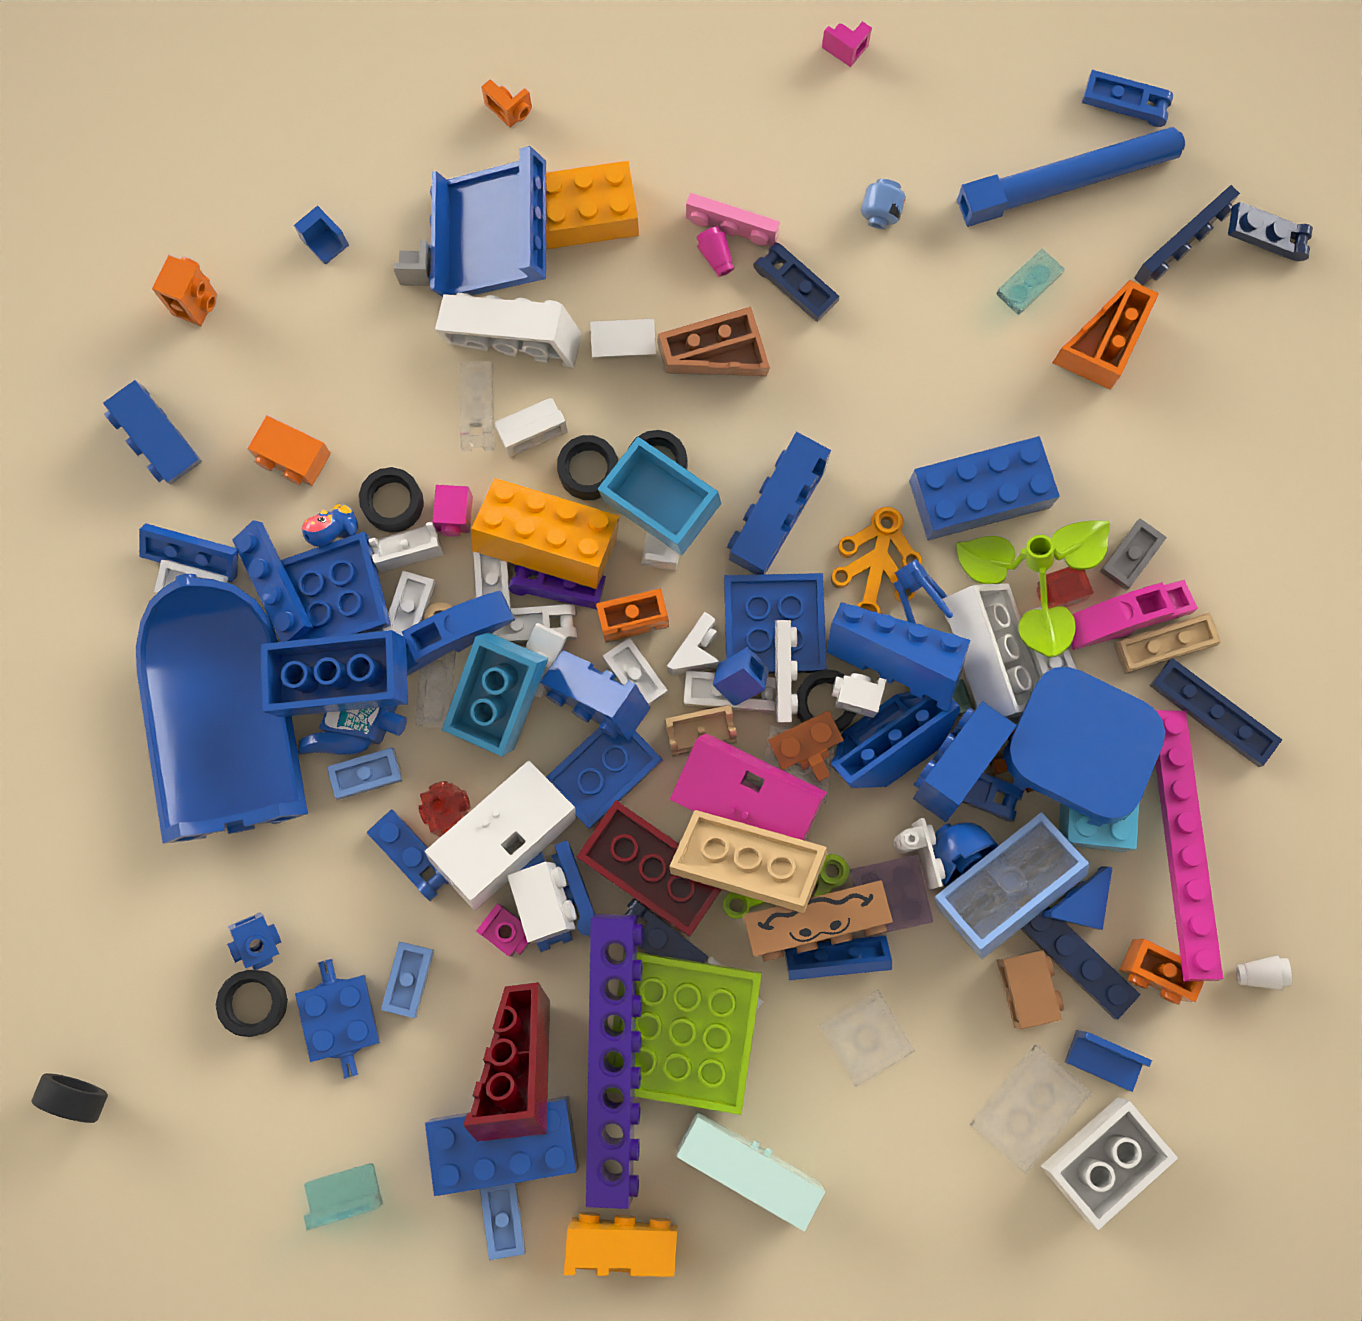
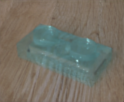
M1041 248L998 289L996 295L1015 313L1020 315L1063 274L1065 269Z

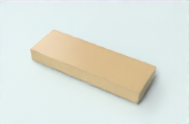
M1210 612L1116 641L1114 645L1124 672L1127 674L1166 662L1171 658L1175 659L1217 646L1221 643Z

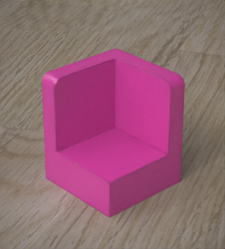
M863 21L854 31L842 23H839L835 29L828 26L823 33L822 48L851 67L869 46L872 27Z

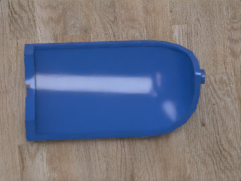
M196 574L176 576L175 581L163 587L149 601L140 621L136 642L137 678L162 844L205 839L209 834L225 831V828H227L228 834L253 830L256 824H278L308 814L292 716L277 717L262 712L261 644L278 642L273 625L257 601L237 586L214 579L197 578Z

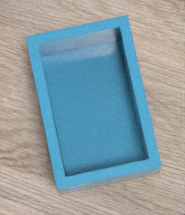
M640 437L635 439L598 487L604 502L681 556L722 504L716 489Z

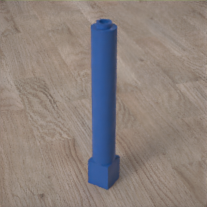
M1170 127L999 179L998 174L962 184L957 202L966 226H973L1002 217L1005 210L1177 159L1185 148V139L1180 131L1178 132L1175 127Z

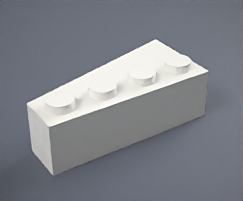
M466 293L443 295L435 327L436 332L447 344L487 351L489 346H492L495 350L504 353V355L514 357L520 351L534 356L535 361L548 363L549 357L562 359V365L574 368L582 332L564 306L559 302L547 300L544 303L531 302L525 298L503 300L493 295L479 298Z

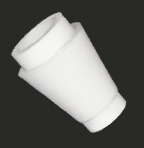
M1278 955L1236 965L1239 985L1283 990L1284 986L1292 985L1291 967L1287 958H1279Z

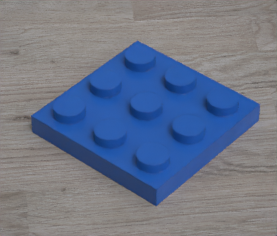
M365 532L281 560L313 626L300 640L369 633L391 626L377 567L372 558L373 551L369 544V535Z
M823 573L724 575L726 659L749 647L769 667L768 674H775V620H791V627L797 628V647H791V661H797V673H813L827 669Z

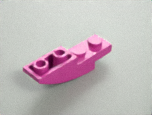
M1185 580L1166 585L1163 582L1150 585L1072 614L1075 620V635L1071 647L1074 651L1127 636L1136 629L1190 615L1198 608Z

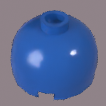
M959 822L954 825L947 823L935 832L936 844L932 845L935 859L940 858L944 867L945 879H941L942 884L945 887L946 885L949 886L999 846L981 826L972 822Z

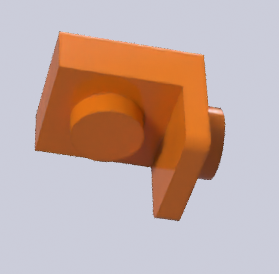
M491 79L481 87L485 105L509 127L513 126L517 121L524 120L530 113L532 108L530 92L525 88L515 97H512L504 86L498 87Z

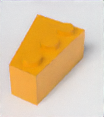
M580 1212L579 1218L572 1217L567 1228L563 1275H575V1269L596 1270L597 1276H608L609 1271L629 1273L630 1276L674 1277L678 1225H671V1220L667 1218H650L649 1223L635 1222L636 1217L630 1215H615L614 1220L600 1219V1214Z

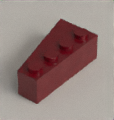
M539 982L505 986L492 1028L494 1034L490 1048L486 1047L483 1061L485 1065L480 1081H476L472 1094L474 1102L471 1112L466 1114L463 1124L477 1142L547 1134L550 999Z

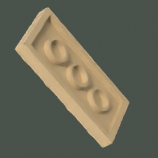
M695 810L669 867L673 875L805 913L826 858L827 847Z

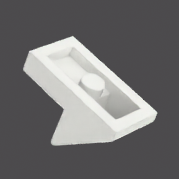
M706 612L703 613L668 663V673L679 675L686 673V671H702L717 668L719 661L700 648L702 645L707 648L717 633L713 629L715 627V618Z

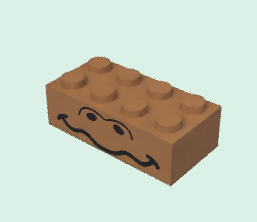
M882 880L812 897L808 902L805 913L776 906L743 915L753 956L761 955L763 962L784 957L783 950L796 947L797 953L817 949V941L830 938L832 945L853 940L851 933L864 930L865 936L887 931L885 924L893 922Z

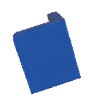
M318 205L294 224L300 239L324 264L329 263L349 246L342 230Z
M747 647L717 665L713 686L732 705L736 706L765 690L769 667Z

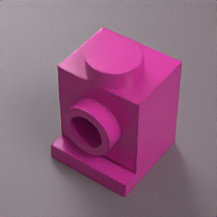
M498 903L476 930L478 934L486 938L509 957H512L515 952L521 955L530 944L527 943L521 920ZM505 925L510 926L512 929V935L508 939H504L500 935V930Z

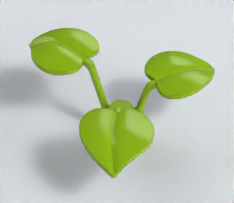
M1091 520L1072 523L1058 529L1052 538L1045 535H1035L1028 540L1026 549H1021L1020 555L1016 560L1013 545L1007 539L999 536H984L970 541L957 542V556L965 573L980 584L1002 583L1007 577V569L1015 570L1024 559H1026L1027 566L1031 570L1039 572L1042 610L1033 609L1022 616L1018 626L1019 635L1023 643L1030 649L1046 657H1057L1064 653L1073 641L1075 620L1072 613L1066 607L1056 606L1048 609L1046 570L1053 565L1054 558L1056 560L1064 558L1066 564L1076 570H1088L1098 566L1104 560L1107 553L1110 522Z

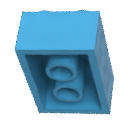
M489 632L476 636L442 730L502 757L515 750L549 658Z

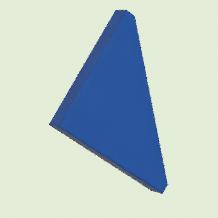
M1099 867L1098 872L1092 877L1079 883L1064 895V899L1053 908L1045 910L1044 917L1103 930L1112 867Z

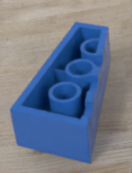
M796 431L787 449H784L775 464L776 469L772 476H768L759 491L761 496L756 505L752 503L743 518V521L746 522L741 532L736 530L727 545V548L730 549L729 560L755 575L767 573L825 473L831 453L830 449Z
M841 602L831 623L826 652L862 670L871 668L878 672L880 678L886 679V682L892 684L895 680L909 687L910 694L922 699L926 695L938 701L937 707L948 712L964 667L970 640L955 634L945 633L921 624H914L890 615L880 614L856 605Z

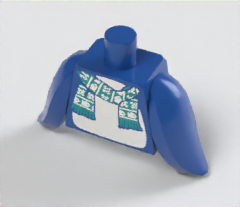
M397 706L325 713L319 729L324 732L310 734L299 741L298 755L310 753L351 755L367 750L371 743L380 744L386 732L400 736L406 728L407 718L395 713Z

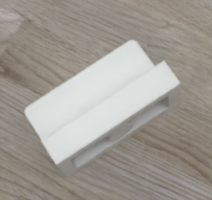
M548 398L495 422V427L509 457L568 432L561 410L558 411L552 398Z

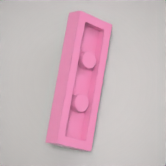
M690 193L686 202V219H690L698 226H719L720 230L725 232L726 235H739L761 246L766 244L772 246L778 238L780 221L694 193Z

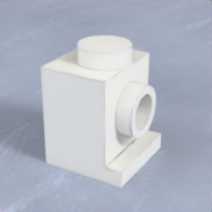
M852 673L850 677L846 675L843 678L836 677L831 696L837 698L835 707L874 718L879 710L886 679L879 678L875 684L870 682V677L857 673Z

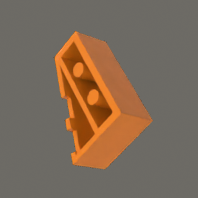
M1129 280L1060 349L1052 363L1111 390L1128 362L1159 293Z

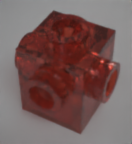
M448 781L435 783L429 786V791L420 794L422 805H419V813L425 825L428 824L430 833L438 837L444 835L468 814L467 810L471 809L466 791L461 790L453 783H448Z

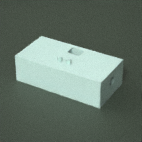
M697 1111L677 1147L676 1157L805 1232L825 1194V1190L820 1182L772 1154L773 1150L770 1148L762 1149L759 1147L761 1143L754 1140L752 1143Z

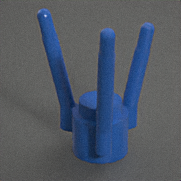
M917 559L895 572L899 580L894 582L893 585L899 593L908 622L916 624L905 591L907 588L913 593L923 587L946 617H953V613L942 600L947 595L928 575Z

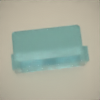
M373 1163L310 1180L304 1184L310 1212L303 1216L306 1230L370 1212L383 1205Z

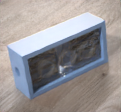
M1041 812L935 896L936 905L939 911L982 960L1088 875L1089 862Z

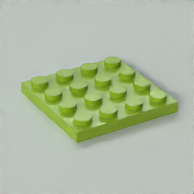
M625 951L623 952L622 960H624L626 957ZM637 952V960H642L643 973L642 981H636V995L642 996L641 1017H636V1031H641L642 1042L641 1052L635 1053V1067H641L640 1089H635V1097L741 1115L762 972ZM619 980L617 996H622L625 994V986ZM614 1015L612 1030L617 1032L624 1030V1021L621 1017ZM616 1051L609 1052L608 1062L612 1066L621 1067L624 1065V1059L620 1053ZM614 1087L606 1090V1092L622 1094L619 1089Z

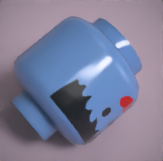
M878 179L876 183H871L866 188L861 213L869 220V226L877 229H886L887 225L896 224L900 220L906 196L900 189L901 185L889 179Z

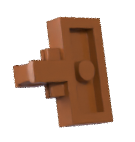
M829 710L768 739L782 770L799 762L802 769L811 766L818 782L831 776L823 761L830 757L827 749L844 741Z

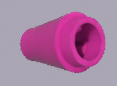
M719 226L711 227L696 237L698 241L697 248L718 277L727 275L735 269L732 264L726 234L721 232Z

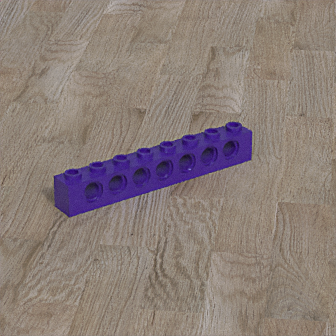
M595 914L591 917L586 1207L629 1209L633 1197H638L639 1175H633L634 1161H639L640 1140L634 1139V1125H639L640 1103H634L635 1089H640L641 1067H635V1053L641 1052L642 1042L641 1031H636V1017H641L642 996L636 995V981H642L643 963L642 960H637V946H642L643 925L637 924V915ZM617 943L624 947L626 952L624 960L616 961L610 956V944ZM609 980H620L625 986V994L622 996L613 995L608 988ZM611 1015L621 1017L625 1024L624 1030L619 1032L612 1030L608 1025V1017ZM611 1051L620 1053L624 1059V1065L621 1067L612 1066L607 1060V1053ZM611 1087L619 1089L623 1094V1101L617 1103L611 1101L607 1097L606 1090ZM606 1125H618L622 1129L623 1136L620 1138L611 1137L606 1131ZM608 1160L617 1161L622 1167V1172L618 1174L609 1172L605 1162Z

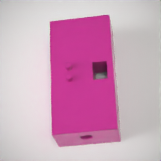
M705 733L696 739L670 800L692 811L698 810L805 841L827 792Z

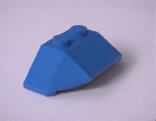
M910 692L895 694L879 706L878 713L874 718L864 716L843 731L841 736L844 741L838 743L831 765L851 788L887 787L938 751L961 710L960 706L952 699L947 712L937 707L938 701L926 695L921 699L910 694Z

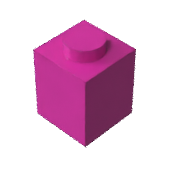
M436 485L432 523L442 535L458 537L461 533H470L473 495L469 486Z

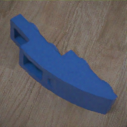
M499 590L468 600L402 631L403 637L406 638L407 676L452 650L460 652L473 645L476 636L488 632L492 634L515 621L503 593Z

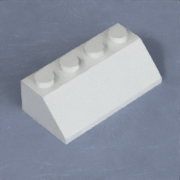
M1009 583L972 585L943 598L942 600L953 613L952 618H948L945 615L953 634L970 640L964 669L966 681L971 687L976 702L975 709L983 701L1007 719L1020 717L1030 697V692L1040 680V675L1029 647L1020 638L1018 626L1021 618Z

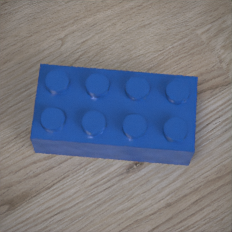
M1040 436L916 468L909 480L928 541L1049 509L1060 497Z
M393 630L261 644L262 712L277 717L408 705L406 638Z
M569 1096L547 1099V1134L477 1142L463 1126L467 1113L432 1118L425 1122L434 1196L576 1173L579 1168Z

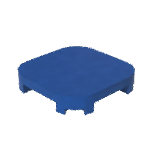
M1057 667L1044 673L1030 692V697L1017 726L1004 749L1002 760H1006L1007 769L1015 780L1013 784L1023 792L1029 787L1089 817L1088 824L1101 827L1103 824H1113L1125 820L1141 801L1164 744L1165 728L1156 710L1143 700L1081 670L1071 667Z

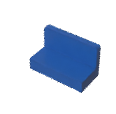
M1076 1030L1064 1062L1133 1092L1142 1066L1150 1067L1152 1060L1089 1032Z

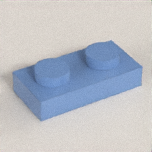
M393 748L327 766L334 796L337 800L403 781L395 749Z
M405 942L398 943L381 1007L382 1011L417 1018L434 949Z
M517 1183L480 1189L489 1260L524 1255L526 1249Z

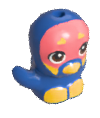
M336 504L331 512L324 509L321 510L319 514L305 520L302 525L304 539L316 547L326 546L337 537L346 538L355 535L358 529V522L353 510L348 505Z

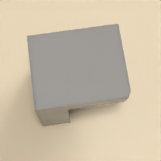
M420 241V251H399V263H394L393 270L400 285L430 286L431 255L427 241Z

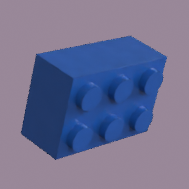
M983 701L976 710L969 707L953 732L948 735L934 758L929 761L913 786L918 791L913 799L941 820L947 822L1017 725Z

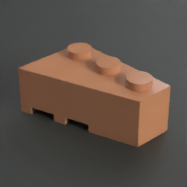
M751 306L658 334L657 344L666 373L767 376L770 369Z

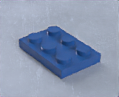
M598 728L549 773L546 778L575 807L576 816L590 830L605 816L615 800L620 802L663 759L636 731L627 741L619 735L614 739Z

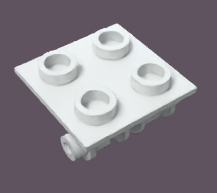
M920 818L911 824L912 828L906 829L894 838L893 846L899 853H909L918 850L928 890L942 886L941 879H945V871L941 859H935L932 845L936 844L933 827L931 824L926 825L925 818Z

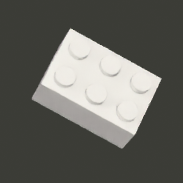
M1117 1097L1040 1167L1089 1225L1099 1230L1174 1163L1178 1157L1129 1100Z

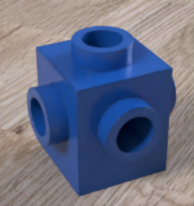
M261 912L228 926L233 941L227 945L235 963L242 960L245 968L252 966L254 970L271 964L273 962L272 957L279 954L276 945L282 943L274 924L267 925ZM259 939V943L256 946L249 947L253 940Z

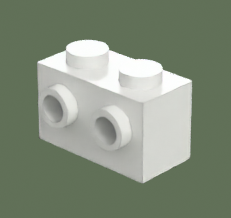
M543 862L507 875L527 943H538L575 930L573 921L576 920V911L572 902L566 899L563 887L566 886V879L560 867H556L555 863Z

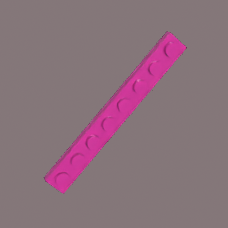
M1156 710L1165 728L1164 744L1155 766L1183 980L1220 981L1224 978L1186 711Z

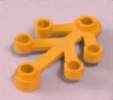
M879 508L872 515L871 525L853 536H845L840 540L838 544L839 554L845 558H850L856 554L859 546L877 537L874 550L845 567H837L831 575V583L836 588H845L853 577L870 568L863 601L859 602L856 606L880 614L881 611L876 604L883 571L892 585L899 580L895 575V572L899 569L887 552L889 542L893 543L903 557L901 560L902 567L907 565L906 558L913 557L919 561L920 565L922 564L921 555L913 551L901 532L903 517L895 508ZM884 519L890 520L892 527L884 528L881 525V521ZM849 542L853 545L854 549L847 552L843 549L842 544ZM837 573H844L847 580L845 582H838L835 575ZM895 588L894 596L897 601L902 603L899 593ZM910 592L909 602L913 599L915 592Z

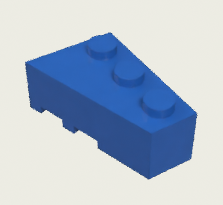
M132 381L103 402L104 406L109 410L104 413L106 418L117 430L122 427L130 436L125 441L137 456L142 453L151 463L147 468L158 482L164 479L167 483L172 484L202 462L185 438L167 418L164 411L150 397V393L138 381Z
M562 650L540 681L548 692L546 697L560 707L565 703L574 708L572 713L587 723L591 719L599 723V729L608 736L616 739L619 735L629 741L650 710V706L637 685L628 680L624 686L614 680V673L607 670L602 673L593 668L594 665Z

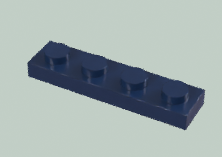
M1230 185L1143 263L1134 279L1142 286L1152 278L1155 281L1159 280L1170 268L1168 265L1173 259L1181 260L1192 248L1189 245L1195 239L1199 242L1202 241L1214 228L1211 225L1217 219L1223 222L1231 214L1232 204L1240 193Z
M1174 658L1167 661L1149 685L1181 710L1186 711L1189 716L1257 767L1265 765L1282 741L1280 737Z
M1045 910L1021 928L1041 950H1044L1113 1019L1118 1020L1141 995L1064 921L1044 917Z

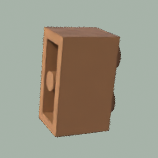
M1036 950L997 959L1014 1028L1025 1029L1062 1020L1060 1011L1064 1010L1063 1000L1058 990L1054 991L1051 979L1055 975L1054 966L1051 958L1045 956L1044 950Z

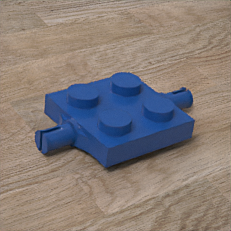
M333 959L318 962L323 983H320L313 989L295 993L310 1062L324 1058H340L343 1078L345 1079L359 1075L353 1054L364 1047L380 1043L365 975L347 980L336 979Z

